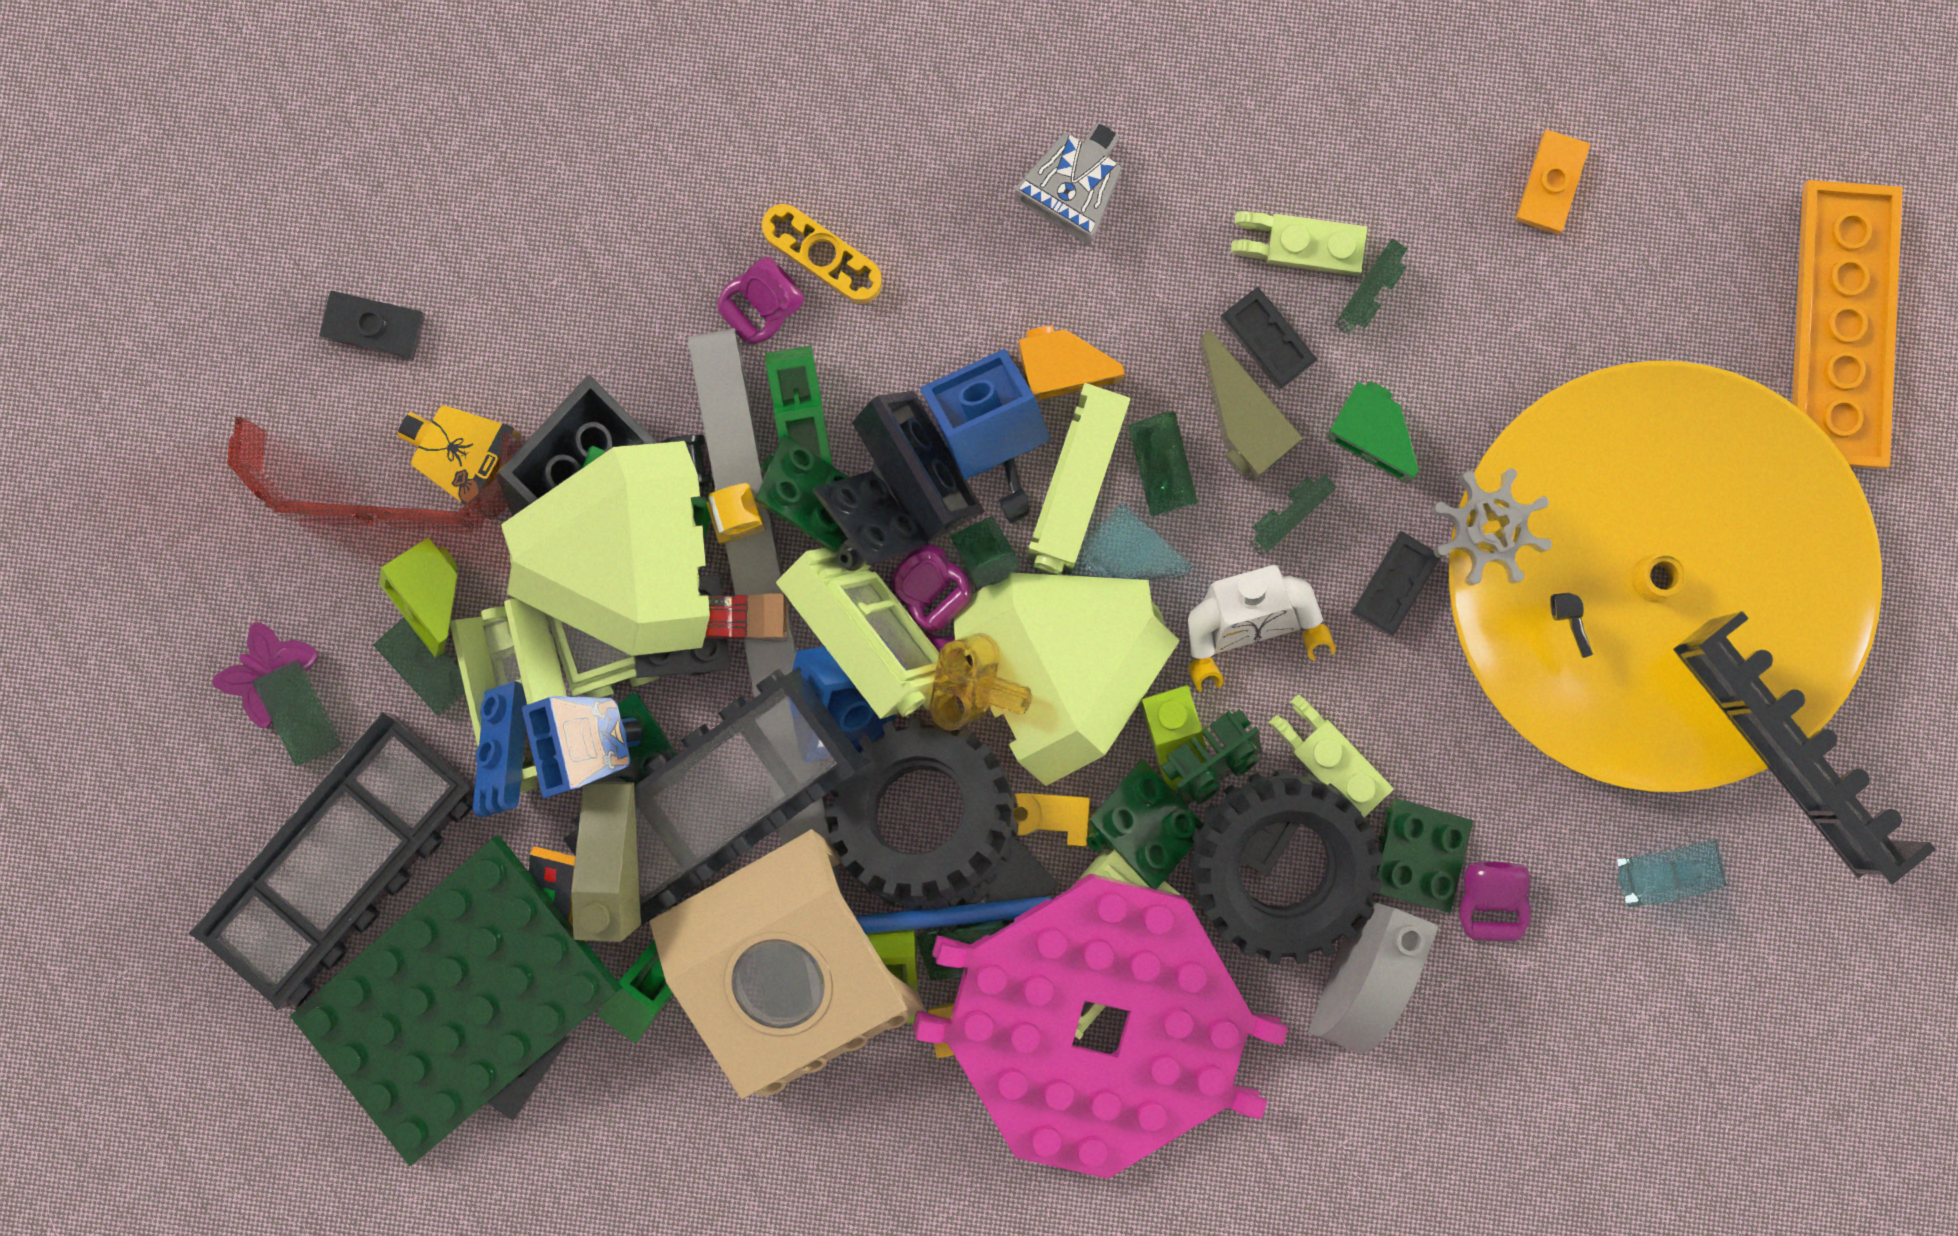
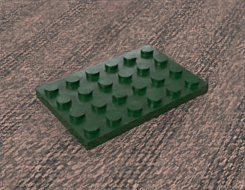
M500 835L491 838L293 1012L290 1018L406 1163L412 1166L623 987L585 940H574L572 924Z

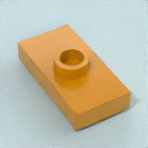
M1545 129L1542 133L1514 221L1557 235L1562 233L1590 143Z

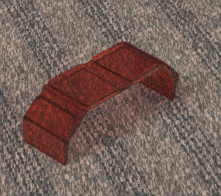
M235 417L234 436H231L229 439L227 464L257 498L266 502V508L273 510L275 514L292 522L373 527V523H385L390 527L399 529L473 533L474 529H482V522L486 518L492 520L508 507L497 478L459 511L287 501L262 472L266 430L243 417ZM502 433L500 469L522 446L510 433Z

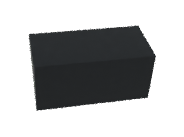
M589 374L495 475L513 517L581 470L590 447L594 446L607 452L613 447L656 444L657 442Z
M914 391L878 395L852 422L854 428L901 508L916 522L918 530L928 542L985 512L967 480H964L947 446Z

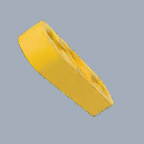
M778 204L771 207L765 213L762 220V230L770 246L853 303L866 304L877 298L882 289V277L878 266L873 261L791 205ZM788 217L792 218L793 230L803 238L807 229L813 231L802 242L799 253L793 250L798 246V242L792 236L784 233L780 238L775 237L777 231L773 222L776 219L784 222ZM818 242H827L836 250L835 259L827 266H816L809 260V251ZM846 255L851 258L846 263L849 270L857 275H861L865 270L870 272L868 278L872 287L869 290L865 287H860L857 292L853 291L852 279L842 271H840L837 280L831 277L839 271Z

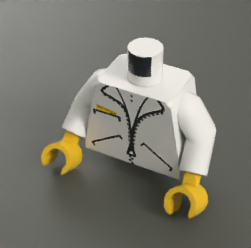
M1271 565L1212 583L1204 601L1197 605L1188 617L1191 656L1196 658L1190 663L1188 673L1197 690L1202 692L1201 683L1208 676H1211L1217 688H1220L1223 684V676L1211 658L1212 655L1294 632L1301 628L1305 629L1302 637L1308 657L1311 660L1316 661L1313 649L1320 644L1328 645L1333 655L1336 651L1335 644L1328 626L1321 624L1323 617L1310 584L1293 576L1283 577L1278 565Z

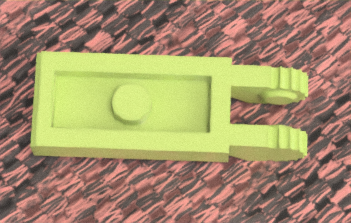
M1240 211L1235 214V225L1245 229L1270 231L1268 245L1246 239L1233 240L1230 251L1233 255L1266 260V264L1359 276L1362 272L1367 226L1273 214V217L1265 213Z
M1297 695L1290 701L1293 709L1315 730L1302 741L1293 730V727L1284 718L1276 715L1269 721V724L1293 749L1291 753L1312 775H1315L1319 781L1327 785L1329 783L1334 785L1358 808L1363 817L1367 816L1394 788L1328 719L1324 721L1321 715L1303 697Z

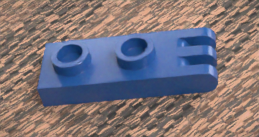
M516 681L484 691V700L480 709L482 721L480 741L476 752L477 771L473 811L480 818L514 809L519 804L526 734L522 707L527 705L523 684Z

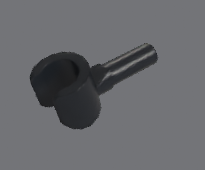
M1015 458L1003 462L1011 494L999 499L1000 506L1009 523L1026 517L1030 511L1028 498L1019 482Z
M1571 593L1551 595L1550 608L1554 621L1569 619L1570 629L1573 632L1581 657L1586 658L1593 655L1583 627L1584 607L1582 600L1577 595Z

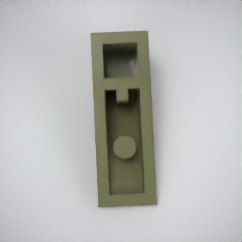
M1209 329L1202 335L1199 348L1223 444L1229 451L1225 458L1240 476L1244 477L1248 473L1255 481L1295 448L1303 438Z
M591 782L584 785L571 890L574 940L621 942L641 926L634 783Z

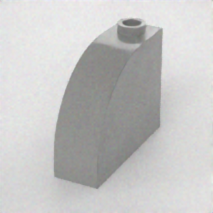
M1372 901L1369 903L1375 910L1370 919L1361 916L1353 926L1359 934L1351 941L1346 936L1343 938L1308 1033L1357 1053H1365L1375 1048L1388 1035L1400 1018L1417 985L1439 925L1394 907Z

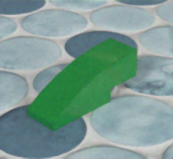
M812 345L765 353V364L773 400L779 442L781 437L786 435L833 466Z

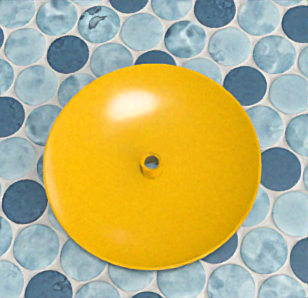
M1643 361L1620 364L1593 371L1547 393L1521 412L1500 433L1486 451L1474 471L1479 488L1485 492H1496L1500 487L1501 474L1510 468L1515 469L1517 477L1511 484V494L1516 502L1522 505H1529L1542 496L1547 497L1549 500V505L1546 508L1534 511L1529 515L1527 526L1533 536L1551 540L1552 547L1542 553L1530 546H1521L1517 550L1515 556L1516 565L1524 574V578L1520 582L1509 583L1504 567L1497 562H1488L1482 569L1481 582L1474 586H1469L1465 582L1472 568L1470 556L1463 550L1455 549L1450 551L1449 594L1452 616L1467 662L1485 695L1501 716L1523 738L1545 755L1567 768L1592 779L1623 788L1650 792H1686L1710 789L1740 781L1768 769L1672 650L1710 619L1743 611L1749 619L1727 636L1728 640L1744 659L1758 650H1767L1771 653L1773 657L1771 667L1758 677L1775 698H1778L1785 691L1793 689L1799 690L1804 694L1805 703L1803 707L1795 712L1791 718L1808 738L1818 730H1821L1847 699L1864 668L1872 648L1879 621L1882 598V561L1878 534L1870 506L1858 479L1845 457L1828 435L1808 415L1786 398L1758 382L1734 372L1709 365L1683 361ZM1466 490L1459 508H1463L1467 502L1468 495ZM1469 514L1468 519H1467V526H1468L1469 521H1470V514ZM1497 520L1488 521L1485 525L1481 526L1485 535L1489 533L1495 534L1501 528ZM1455 525L1452 530L1451 542L1456 533ZM1514 530L1512 539L1515 537L1516 530ZM1478 547L1479 549L1488 552L1486 549ZM1654 565H1660L1668 572L1669 584L1664 590L1657 588L1651 581L1650 574ZM1571 593L1577 595L1582 600L1584 607L1583 627L1593 655L1586 658L1581 657L1573 632L1570 629L1569 619L1554 621L1550 608L1551 595Z

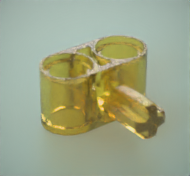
M976 632L949 642L941 649L930 699L931 716L941 728L953 731L978 721L988 713L990 706L1022 715L1027 712L1031 705L1033 695L1029 687L997 677L999 650L997 644L990 636ZM965 650L971 654L973 667L966 660ZM957 696L963 702L964 712L958 707Z

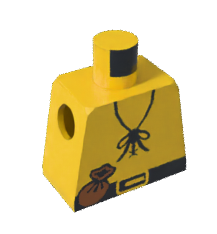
M444 405L438 409L432 422L413 412H409L403 419L397 434L399 438L418 447L411 460L413 467L478 514H481L498 482L495 474L511 458L522 437L515 428Z

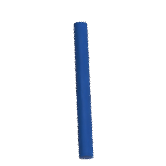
M1051 896L949 906V908L943 909L928 908L856 916V920L865 934L1014 920L1046 899L1050 901Z

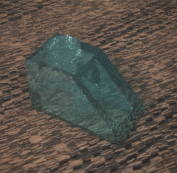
M1122 502L1082 547V551L1087 555L1083 562L1097 576L1107 578L1109 575L1112 578L1139 580L1184 578L1193 568L1190 562Z
M1717 839L1645 852L1617 860L1620 870L1619 885L1625 894L1627 907L1677 901L1727 886Z

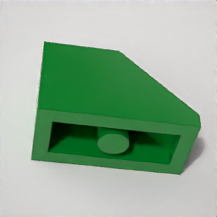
M1357 382L1341 407L1325 439L1408 484L1415 478L1419 468L1401 406L1391 400L1393 394L1381 385L1367 382L1365 386Z
M655 940L651 942L619 980V984L623 988L604 1003L597 1015L635 1044L642 1038L674 997L673 992L666 983Z

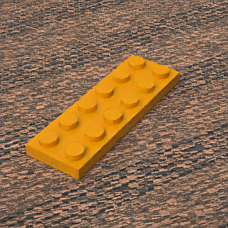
M1808 180L1802 187L1792 404L1808 415L1828 435L1851 468L1884 470L1890 467L1903 187Z

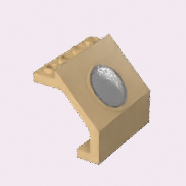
M813 829L649 921L666 983L741 1100L754 1093L760 1097L776 1094L782 1091L786 1084L804 1074L821 1070L831 1059L846 1051L860 1049L868 1042V1039L887 1029H894L904 1025L909 1020V1017L916 1014L917 1010H924L919 993L894 976L886 968L839 891L832 867L841 863L838 852L829 841Z

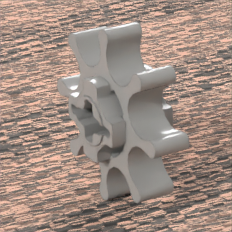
M1513 468L1501 474L1500 487L1496 492L1492 493L1480 489L1476 483L1474 472L1468 470L1459 477V482L1464 486L1468 495L1465 506L1457 509L1448 506L1444 502H1438L1431 508L1434 516L1449 518L1454 523L1456 529L1452 542L1437 546L1434 549V555L1437 558H1442L1455 549L1466 552L1472 561L1471 571L1465 579L1469 586H1474L1481 582L1482 569L1488 562L1501 564L1506 570L1509 583L1520 582L1523 580L1524 574L1516 565L1515 556L1517 550L1521 546H1530L1542 553L1552 547L1551 540L1533 536L1527 526L1529 515L1534 511L1546 508L1549 505V500L1547 497L1542 496L1529 505H1522L1516 502L1511 494V484L1517 477V471ZM1469 514H1470V521H1469V524H1468V526H1467V519H1468V516H1469ZM1497 520L1501 528L1495 534L1489 533L1485 535L1481 526L1485 525L1488 521ZM1514 530H1516L1515 537L1512 539ZM1478 547L1486 549L1488 552H1485L1479 549Z

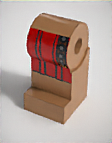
M784 593L736 595V597L708 596L710 617L705 638L788 641V598Z

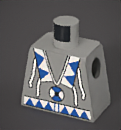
M1099 123L1094 125L1084 143L1064 133L1017 185L1014 201L1091 246L1120 177L1122 167L1107 158L1119 140L1118 135Z

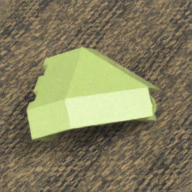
M685 441L613 447L501 524L510 552L511 563L507 594L631 656L702 648L710 611L708 595H700L698 591L699 567L706 566L703 528L695 524L691 497L700 496L699 481Z
M1009 573L973 593L971 601L954 617L955 640L964 657L973 654L985 678L978 682V685L995 718L1003 715L1016 738L1015 741L1009 744L1017 761L1045 786L1106 755L1180 641L1164 625V619L1160 610L1152 602L1149 580Z

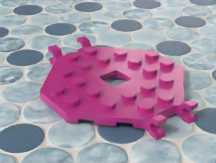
M1090 873L1073 883L1074 887L1050 901L1046 899L1014 919L1015 922L991 936H984L972 944L937 935L932 953L933 957H937L936 963L948 967L965 968L951 1018L947 1019L917 1010L912 1031L916 1032V1040L929 1043H948L1015 1158L1109 1179L1225 1108L1262 1120L1267 1100L1259 1097L1260 1092L1257 1089L1235 1086L1233 1083L1247 1034L1283 1046L1288 1026L1280 1023L1281 1019L1278 1016L1249 1010L1184 896ZM1084 1001L1129 1011L1119 1047L1115 1052L1109 1054L1072 1045Z

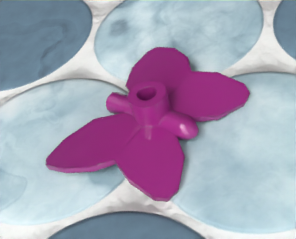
M254 622L249 627L246 642L249 654H241L239 657L243 665L227 667L214 676L212 683L215 688L227 694L242 696L243 708L250 720L260 728H268L277 715L279 697L272 684L280 690H284L288 686V681L278 674L296 676L311 669L318 659V651L305 642L296 640L280 642L272 629L262 622Z

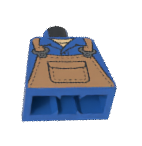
M552 696L522 707L542 798L579 788L628 767L630 763L628 748L638 746L642 739V729L639 722L635 718L621 719L617 702L612 698Z

